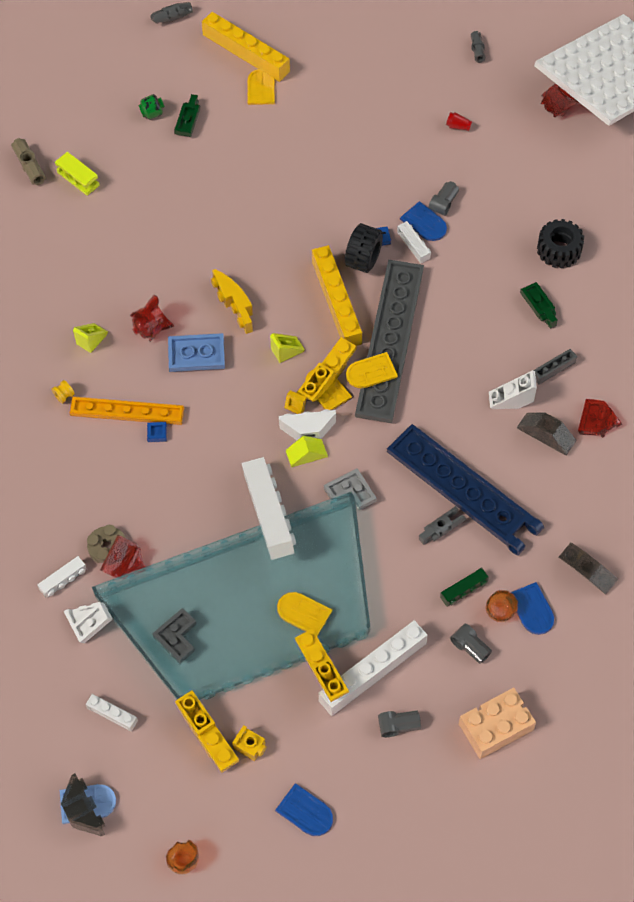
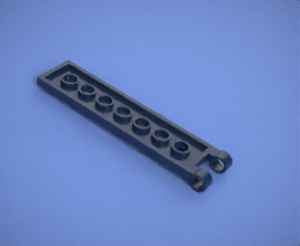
M411 424L387 448V453L507 545L513 554L518 556L526 548L525 544L514 536L523 525L526 526L530 533L536 536L544 529V525L539 519L525 511L415 425ZM499 517H506V521H501Z

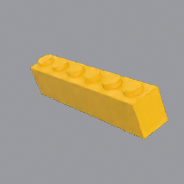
M211 12L201 21L203 36L255 68L261 69L273 76L278 82L290 73V58L216 13Z
M329 245L312 249V264L339 336L356 346L362 345V331Z

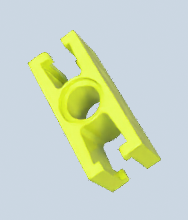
M66 152L55 161V165L58 167L57 173L88 196L100 186L96 180L98 175L69 152Z

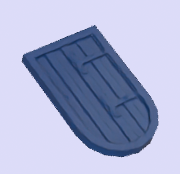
M420 201L400 217L403 223L407 221L412 225L415 232L428 241H438L446 234L447 226L444 220Z
M537 582L507 594L527 631L532 634L541 635L551 630L554 625V615Z
M296 783L275 810L311 836L326 834L333 824L331 809Z

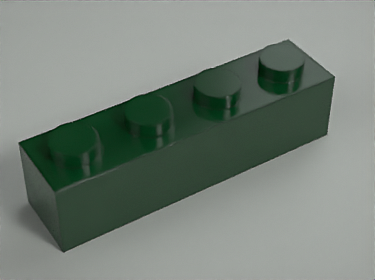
M481 567L440 593V598L447 607L449 605L452 606L459 599H464L467 594L474 593L480 586L484 587L488 583L489 576Z

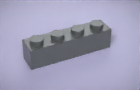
M569 349L533 370L535 371L538 385L575 364L577 361L576 354Z

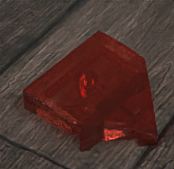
M585 400L578 428L580 435H600L603 438L606 432L615 426L618 428L622 425L605 401Z
M117 535L100 571L118 580H124L127 577L147 572V569L142 560L140 547L136 543Z

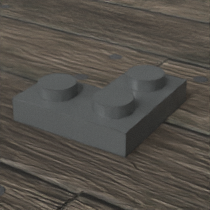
M181 608L152 633L156 641L179 664L195 651V648L183 636L196 625V620Z

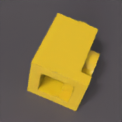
M244 725L232 742L234 750L253 761L258 756L261 757L267 747L265 745V738L247 729ZM252 740L254 744L248 745L247 742Z

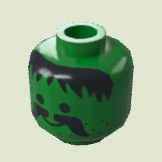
M155 94L142 98L138 105L143 117H147L149 120L162 115V108L165 107L162 98H157Z

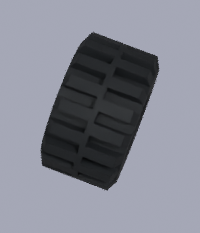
M555 219L553 222H547V225L542 227L538 238L537 253L542 261L545 260V264H551L554 268L556 266L564 268V266L570 267L571 263H577V260L581 257L584 244L583 231L578 229L579 226L577 224L573 225V222L570 220L566 222L565 219H561V221ZM560 241L566 243L567 245L559 246L553 242Z
M362 223L358 224L352 232L346 248L345 265L369 273L374 267L383 241L382 230Z

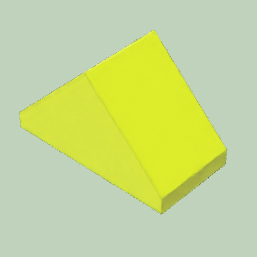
M95 323L77 326L73 329L76 344L90 353L108 334V331Z
M276 333L270 335L271 350L279 363L303 353L305 350L296 336Z
M302 436L286 449L291 468L328 457L322 439Z

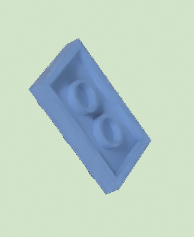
M223 333L168 336L169 372L225 369Z

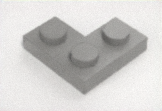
M358 469L324 485V490L333 504L349 495L359 510L377 502L376 496Z

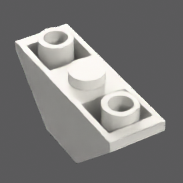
M532 370L489 391L490 408L519 409L534 402L537 389L535 371Z
M328 409L321 412L307 411L302 414H284L279 416L280 429L295 440L300 439L302 436L322 439L336 423V410Z

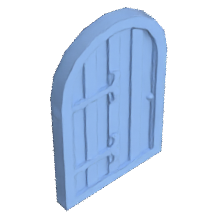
M100 784L60 790L62 824L107 817L116 806L115 793L110 787Z

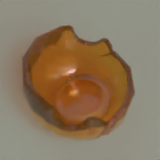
M498 590L486 601V613L496 622H506L517 613L518 601L511 592Z
M187 840L186 843L176 842L166 855L168 868L177 874L191 872L196 868L199 861L197 845L191 840Z

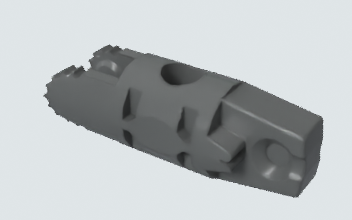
M183 2L163 7L161 10L153 12L150 18L155 23L173 21L192 13V5L190 2Z
M456 506L424 527L425 531L419 535V540L423 545L431 540L435 542L466 520L465 516L461 515L451 522L449 518L454 516L459 510Z

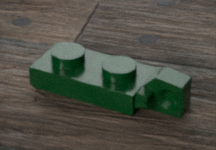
M191 94L189 102L183 103L174 129L176 135L192 136L200 112L198 95Z
M535 282L520 289L521 295L538 319L542 322L545 321L550 329L556 327L558 319L555 317V307L538 283Z

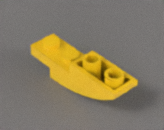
M217 269L212 270L213 277L210 279L213 288L218 290L217 296L219 301L223 302L226 308L231 307L233 314H237L238 325L244 329L246 334L253 332L252 321L249 317L253 315V310L247 295L230 277Z
M340 337L323 362L317 364L299 388L298 393L307 397L312 402L317 400L347 367L346 363L357 349L356 345Z
M313 628L295 637L296 643L330 702L349 693L348 688L327 655Z
M193 690L175 701L192 732L221 773L239 762L238 757L222 736L215 722Z

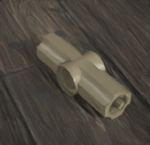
M15 139L11 147L20 161L23 171L26 172L32 185L38 186L42 184L46 176L38 164L34 152L31 151L25 139Z

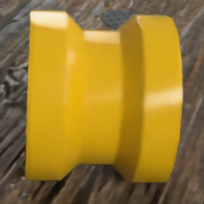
M65 380L61 381L59 386L51 388L54 396L62 404L68 397L75 395L73 389Z

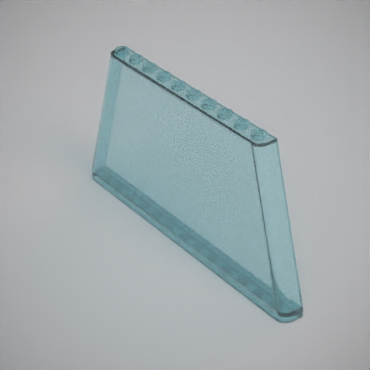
M352 491L284 516L285 519H289L291 525L289 533H293L295 536L294 554L271 560L261 526L259 525L93 586L92 590L98 602L105 603L112 620L176 700L193 690L199 700L203 698L210 699L216 693L231 691L235 686L242 683L244 685L249 684L260 676L267 677L273 674V671L288 669L299 661L301 663L306 662L302 651L295 641V637L303 634L305 631L285 622L280 618L277 611L279 599L289 592L300 593L333 610L318 635V639L326 653L336 647L343 648L351 641H361L367 638L370 632V618L356 504ZM183 608L196 620V625L183 636L195 648V651L179 664L156 641L152 633Z

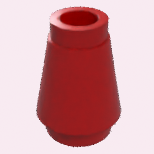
M450 112L446 125L450 126L449 128L467 131L470 130L472 121L456 112Z

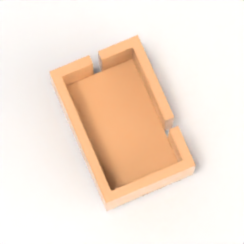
M514 687L480 705L479 711L477 708H474L460 716L459 726L479 759L534 731L536 721L527 707L523 708L524 702Z

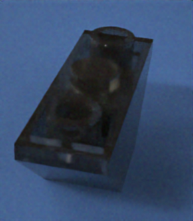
M545 412L526 413L517 426V429L566 456L576 442V439L562 421Z
M571 542L558 557L605 595L618 580L602 564Z
M76 773L71 775L61 802L65 814L73 828L103 836L105 833L102 828L106 825L101 815L96 816L93 809L97 807L92 796L87 798L84 792L88 788L83 778L78 779Z

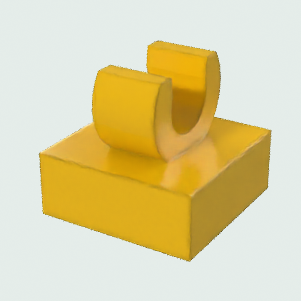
M290 390L287 393L284 408L296 414H302L305 410L307 397L302 396L298 391L293 392Z

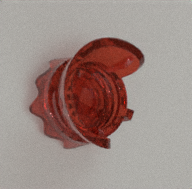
M556 83L541 95L543 97L541 105L544 104L545 110L552 113L553 117H557L560 114L563 117L571 106L579 103Z
M153 295L143 308L132 312L130 315L133 317V332L136 335L139 333L144 339L150 337L149 342L159 332L174 327V324L167 319L159 308V299L156 295Z

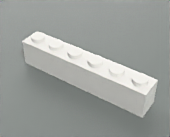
M264 457L241 463L271 560L294 554L295 536L293 533H289L291 525L289 519L284 518V516H287L284 504H279L282 502L280 492L275 491L277 488L275 478L270 477V475H273L270 464H266Z
M415 620L341 675L349 693L330 702L324 690L318 693L319 702L332 717L426 645L428 635Z

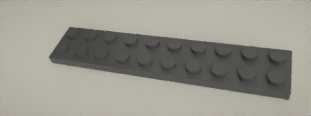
M388 259L367 358L387 352L398 378L367 388H361L355 417L386 423L393 422L424 265Z

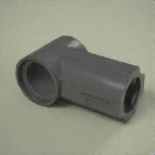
M452 181L446 182L439 193L432 197L428 208L446 216L451 207V202L459 192V187H457L456 183Z
M466 623L450 637L451 642L458 649L465 650L479 664L483 663L492 653V650L477 637L475 630Z
M418 710L397 714L394 711H387L378 715L381 737L389 738L397 736L401 732L421 730Z

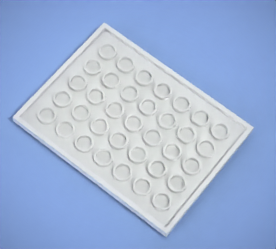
M623 14L536 60L534 66L608 126L634 112V22L628 16Z

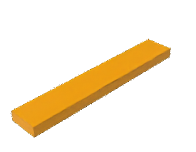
M72 397L69 413L70 416L149 423L166 422V424L182 425L185 408L183 405Z

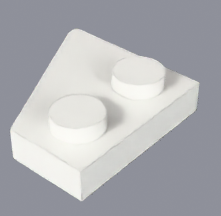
M102 602L64 611L80 643H86L112 620L105 603Z

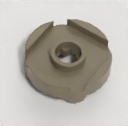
M114 525L100 527L94 530L87 538L89 555L97 563L114 564L121 560L125 554L127 547L125 535L121 530L115 528ZM111 542V547L109 549L107 547L102 548L103 543Z

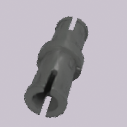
M474 31L471 33V49L474 52L475 61L481 63L485 60V45L482 42L481 32Z

